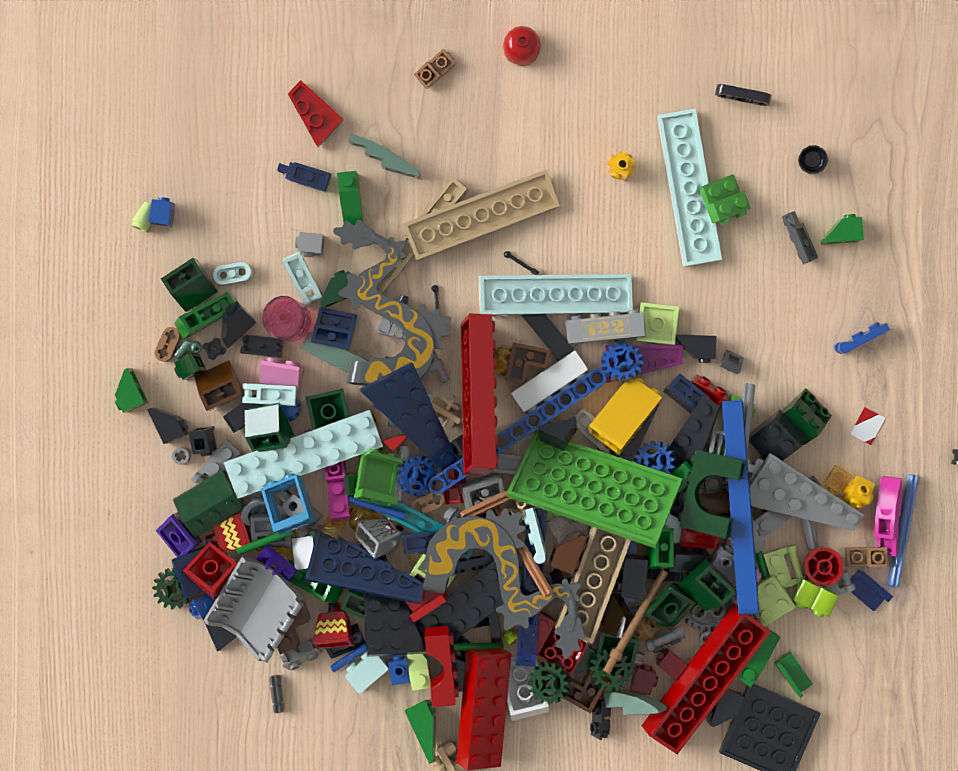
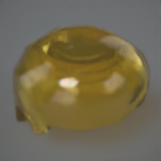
M507 345L499 346L493 351V358L496 359V369L494 372L503 377L507 374L506 367L509 363L507 356L511 352V348Z
M359 507L350 516V528L356 532L358 521L379 519V515L374 510Z

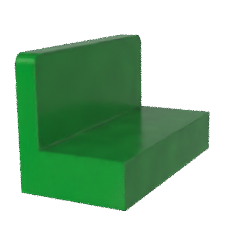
M789 651L774 663L794 692L802 698L803 694L801 692L813 685V683Z

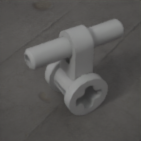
M435 350L432 363L427 373L421 379V382L427 380L429 373L434 370L437 371L443 383L449 380L443 368L444 364L441 358H438Z

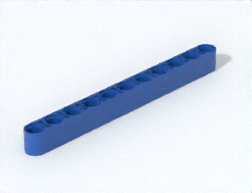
M601 369L591 371L497 434L498 438L503 437L506 439L507 445L504 448L497 446L496 454L500 455L537 430L538 426L546 424L600 388L607 379L605 372ZM593 374L601 376V383H595L592 380ZM577 385H584L586 392L584 394L578 393L576 390ZM562 395L569 396L570 404H562L560 397ZM545 406H552L555 410L554 414L547 415L544 411ZM529 417H537L539 420L538 425L531 426L528 422ZM520 427L523 430L522 436H514L512 429ZM463 458L429 481V489L432 493L441 494L468 476L463 473ZM452 469L459 472V477L456 480H451L448 477V472ZM435 480L443 483V488L440 491L432 489V483Z
M743 400L722 401L726 456L746 460L742 480L728 478L731 518H734L732 523V539L739 615H758L759 598Z

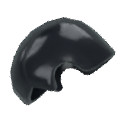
M809 145L802 149L798 157V163L805 173L818 174L826 168L828 156L826 151L820 146Z

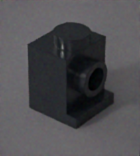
M214 426L200 427L188 432L193 454L209 456L212 455V451L217 449L213 432L215 430Z

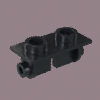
M604 698L602 700L598 699L593 708L592 723L590 724L591 735L599 740L608 738L610 734V720L604 719V717L611 716V708L605 707Z

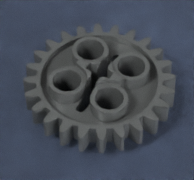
M733 595L724 605L720 606L719 611L713 613V609L705 611L696 603L683 619H686L685 623L687 625L691 624L693 629H696L698 626V629L702 632L705 627L710 632L711 626L714 629L733 606V601L737 600V597ZM697 607H701L700 613L694 614V610Z

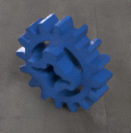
M623 341L622 345L619 346L618 342H615L614 348L609 345V352H603L604 357L601 358L602 370L605 371L606 377L611 375V381L617 378L619 383L622 382V379H625L628 383L630 377L635 380L636 373L641 374L643 355L639 354V348L633 349L632 343L626 346V342ZM609 361L611 362L612 365H614V368H613V369L611 368V366H610V364H609Z
M650 441V445L648 443L643 444L644 449H637L640 454L634 455L638 459V462L635 463L644 466L645 460L646 467L673 475L670 470L676 469L672 462L677 461V458H672L671 455L675 452L668 451L669 445L663 446L662 441H658L656 445L655 441ZM652 449H659L655 454L649 452ZM653 458H657V460H656V462L658 463L657 465H653V464H654Z
M415 455V459L409 456V462L403 460L404 467H398L401 474H397L396 477L401 480L397 484L402 486L401 490L407 492L410 496L419 497L420 493L425 496L426 490L430 491L429 481L436 476L434 472L437 470V467L432 466L434 462L428 460L425 456Z

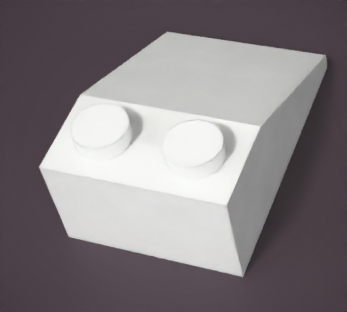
M531 652L511 657L507 698L511 721L549 712L547 700L541 703V697L535 699L536 692H530L533 685L528 684L532 680L529 674L534 673L532 669L538 666L536 656Z

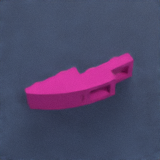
M345 460L325 467L331 521L350 519L349 495H346L344 476L347 474Z
M882 476L877 499L874 537H877V547H887V555L897 556L899 517L901 516L902 478Z

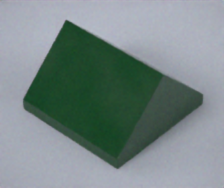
M344 389L305 397L312 430L350 417Z
M674 582L666 588L646 610L644 615L671 631L694 607L696 602Z
M601 632L597 653L602 656V650H606L609 654V650L615 649L621 638ZM634 637L630 638L622 652V657L627 656L625 662L631 663L627 668L632 672L640 639H635ZM602 661L599 664L598 670H601L603 666ZM632 673L627 674V677L631 678Z

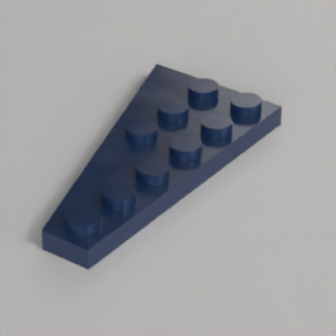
M412 362L359 389L441 470L458 461Z
M319 524L305 581L421 604L424 591L423 582L405 572H401L388 562H384L379 558L374 559L365 549L343 539L337 533H333Z

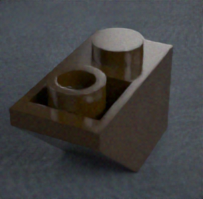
M611 594L606 606L605 616L601 622V632L622 638L633 619V615L623 597L619 594Z

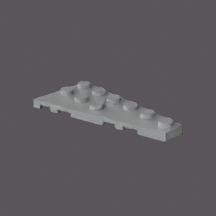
M769 453L749 482L751 506L851 531L855 530L864 517V514L771 453Z

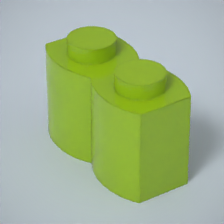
M801 577L792 596V599L796 601V606L802 609H806V607L813 609L812 613L821 618L824 615L830 617L839 598L837 593Z

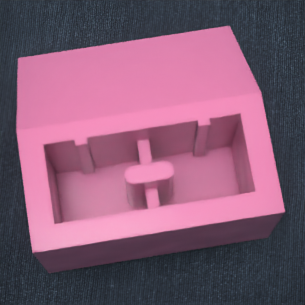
M267 357L266 361L261 360L260 384L296 386L297 390H301L304 368L300 367V363L286 361V364H281L280 359Z

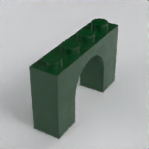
M696 450V453H693L691 457L692 471L687 475L686 482L689 485L682 498L684 507L678 516L679 527L725 539L729 538L734 518L708 511L701 503L699 491L704 480L712 475L742 480L746 460L705 450Z

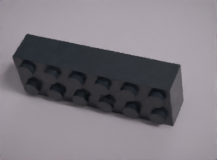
M495 561L449 595L446 602L415 622L425 649V628L449 626V633H453L455 641L495 611L498 606L504 604ZM423 654L427 661L433 658V656Z

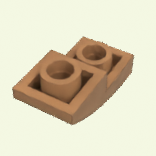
M442 49L429 62L427 61L414 76L428 89L457 63L445 49Z
M845 547V564L847 567H888L887 547Z

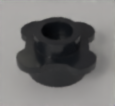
M214 338L213 341L206 342L203 345V349L206 350L210 360H215L217 356L224 355L226 352L219 338Z

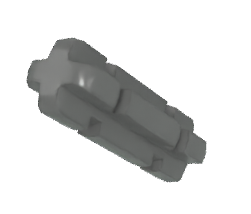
M272 675L269 680L270 685H272L270 689L272 703H274L273 712L282 713L284 711V704L282 703L283 695L280 675Z

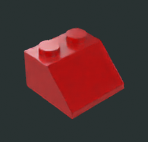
M209 541L186 566L183 572L202 591L216 600L238 563Z

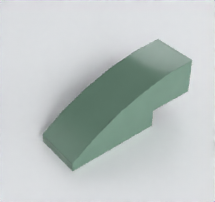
M612 689L611 692H604L605 707H623V715L654 714L667 710L666 705L639 692L619 689V691Z

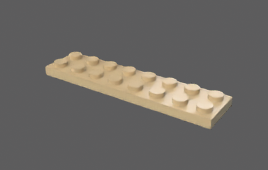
M546 169L403 223V227L414 256L418 260L560 205Z

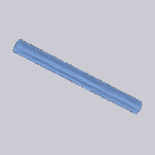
M909 474L907 478L899 521L898 555L892 558L888 585L891 587H899L919 484V476Z

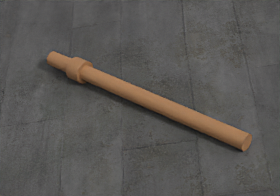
M660 571L617 647L612 649L609 655L610 659L603 669L607 674H610L616 662L621 660L623 650L667 577L668 573L666 571Z

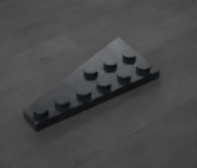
M386 555L378 557L380 560L388 562ZM363 593L367 657L426 654V649L416 625L410 617L411 614L405 601Z

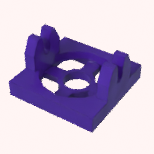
M269 545L256 558L260 562L262 560L266 562V570L274 569L272 572L273 576L281 574L287 581L297 570Z

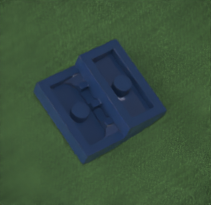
M319 307L311 343L349 350L357 315Z
M205 546L171 560L175 576L179 579L183 596L186 599L203 592L183 570Z

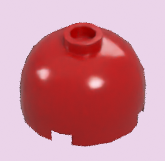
M514 27L504 38V55L511 63L518 64V66L530 65L540 54V38L536 31L530 27Z
M818 547L808 552L804 558L803 568L810 581L820 586H829L839 581L843 575L844 563L839 553L833 549Z

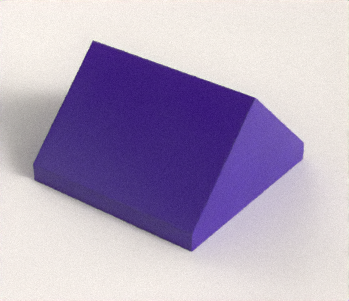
M178 512L172 514L155 530L176 557L190 552L203 542L199 536L195 538L192 536Z

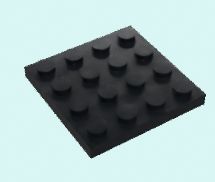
M753 684L751 688L747 685L739 714L732 719L719 753L759 771H796L821 713L757 684Z

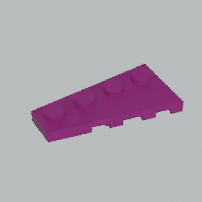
M605 345V351L609 352V345ZM633 345V349L639 348V354L643 355L641 374L682 364V345ZM609 361V364H610L611 368L613 369V368H614V365H612L611 362ZM611 375L607 377L605 383L613 382L611 381Z

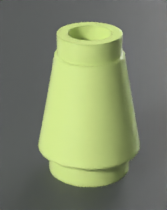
M144 202L132 220V227L142 232H147V229H150L151 226L149 222L150 203Z

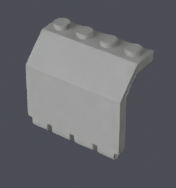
M241 557L203 621L207 625L222 627L235 634L258 661L268 663L275 652L273 648L278 647L285 635L283 632H287L295 618L292 615L297 616L304 605L301 601L303 597L281 574L273 576L272 572L274 569L266 570L265 564L252 558Z

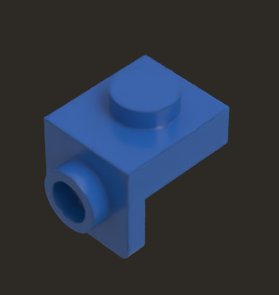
M205 594L190 601V606L188 607L190 614L193 617L195 616L196 619L206 616L215 600L208 594Z

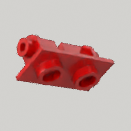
M695 375L694 382L692 381L691 383L705 394H708V397L722 408V400L728 401L726 390L720 386H714L705 376Z

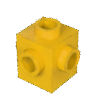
M618 151L616 156L612 155L607 164L610 166L608 170L610 176L619 181H624L627 176L631 177L636 168L633 166L635 162L632 159L633 156L625 151L622 153ZM619 162L624 163L626 167H620Z
M859 475L846 485L843 501L853 508L862 509L872 502L874 497L872 492L875 483Z

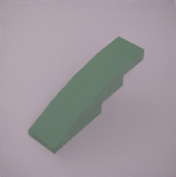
M350 133L349 143L366 148V157L382 161V169L417 179L420 178V173L389 149Z
M308 332L300 348L347 373L350 361L368 362L345 349L311 343L313 334L311 332Z

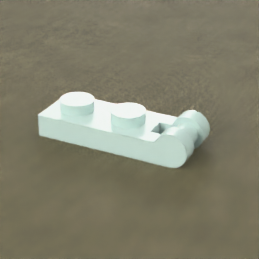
M299 251L284 258L282 261L305 306L312 305V302L316 300H322L323 294L301 252ZM312 289L314 293L308 296L306 292Z
M243 384L245 395L242 397V403L266 405L280 403L284 406H296V386ZM253 390H257L256 398L252 397Z
M533 507L526 509V514H523L526 526L529 525L531 533H528L530 543L535 546L534 560L540 564L547 559V551L536 509Z

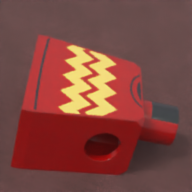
M242 511L213 526L215 533L205 536L207 544L209 541L213 545L218 544L223 552L237 550L236 548L251 543L250 528L242 521Z
M338 602L328 603V612L318 614L313 644L318 649L354 646L350 618L345 611H340V603Z

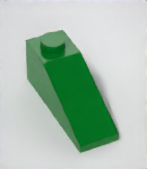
M357 171L338 172L337 178L343 223L349 221L352 225H356L357 220L363 222Z
M226 292L179 316L174 325L185 340L223 318L226 308L230 304H234V301L229 293Z
M289 560L288 562L295 567L294 561ZM305 569L296 570L288 580L324 602L337 603L343 588L305 581L307 573Z
M770 630L771 633L737 676L739 680L750 688L762 673L781 638L772 630Z
M424 700L404 711L429 764L436 761V716L434 714L436 709L432 707V702Z

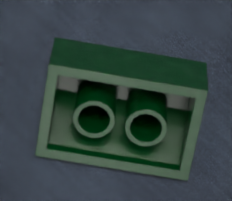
M223 470L173 499L184 525L194 538L244 509L243 498L237 499L232 483Z

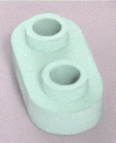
M244 262L218 266L213 272L215 282L220 285L245 282L252 276L251 267ZM241 269L246 270V274L243 276L240 275ZM223 272L227 273V277L225 279L221 278V274Z

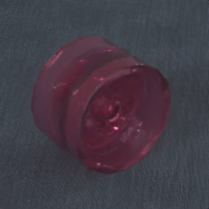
M289 296L273 298L267 303L262 315L263 325L267 332L283 341L295 342L301 340L311 328L312 318L309 309Z

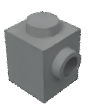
M299 232V237H296L295 248H298V252L303 253V257L314 258V254L323 255L325 236L323 234Z

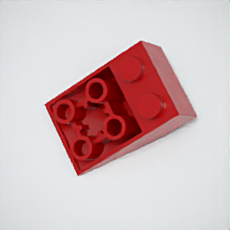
M539 611L521 647L545 661L550 660L552 665L558 662V668L564 666L563 671L572 676L589 642L578 639L580 650L572 651L570 657L565 659L562 649L556 647V642L560 639V635L554 632L557 619L543 611Z

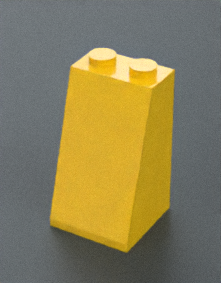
M636 376L635 380L630 377L628 383L625 381L589 425V433L619 456L662 400L661 393L653 387L649 388L644 385L645 381Z

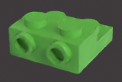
M734 174L699 187L712 223L719 221L720 224L731 221V216L735 215L736 218L747 214L746 210L751 209L745 191L740 192Z

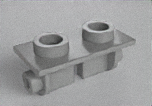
M310 639L299 645L300 653H298L297 648L283 653L281 660L285 664L282 666L288 670L298 669L302 663L317 659L318 655L323 652L316 648L313 640Z

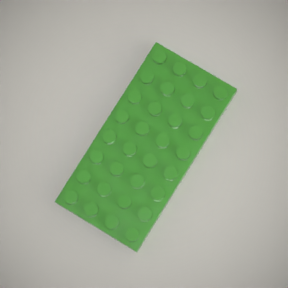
M536 430L510 484L507 497L656 548L681 487L682 478L571 441L563 451L539 439V432Z

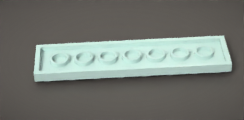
M696 108L658 115L657 120L683 267L720 261L722 257L716 222H711L699 187L709 184Z
M631 274L479 276L480 314H596L617 311L628 313V310H633Z
M367 410L290 439L291 441L286 448L263 452L254 451L224 462V465L238 499L261 491V488L266 487L269 482L281 481L289 474L302 476L361 455L370 449L383 447L384 445L371 410Z

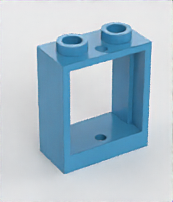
M289 474L283 480L269 482L266 487L261 488L274 533L282 535L316 521L303 477ZM297 486L304 512L281 520L274 494Z

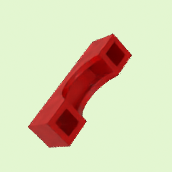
M449 626L425 628L426 654L438 659L444 668L439 676L431 680L432 707L456 705V697H459V686H455L454 680H458L457 668H453V663L456 662L455 651H451V645H454L453 633H449Z

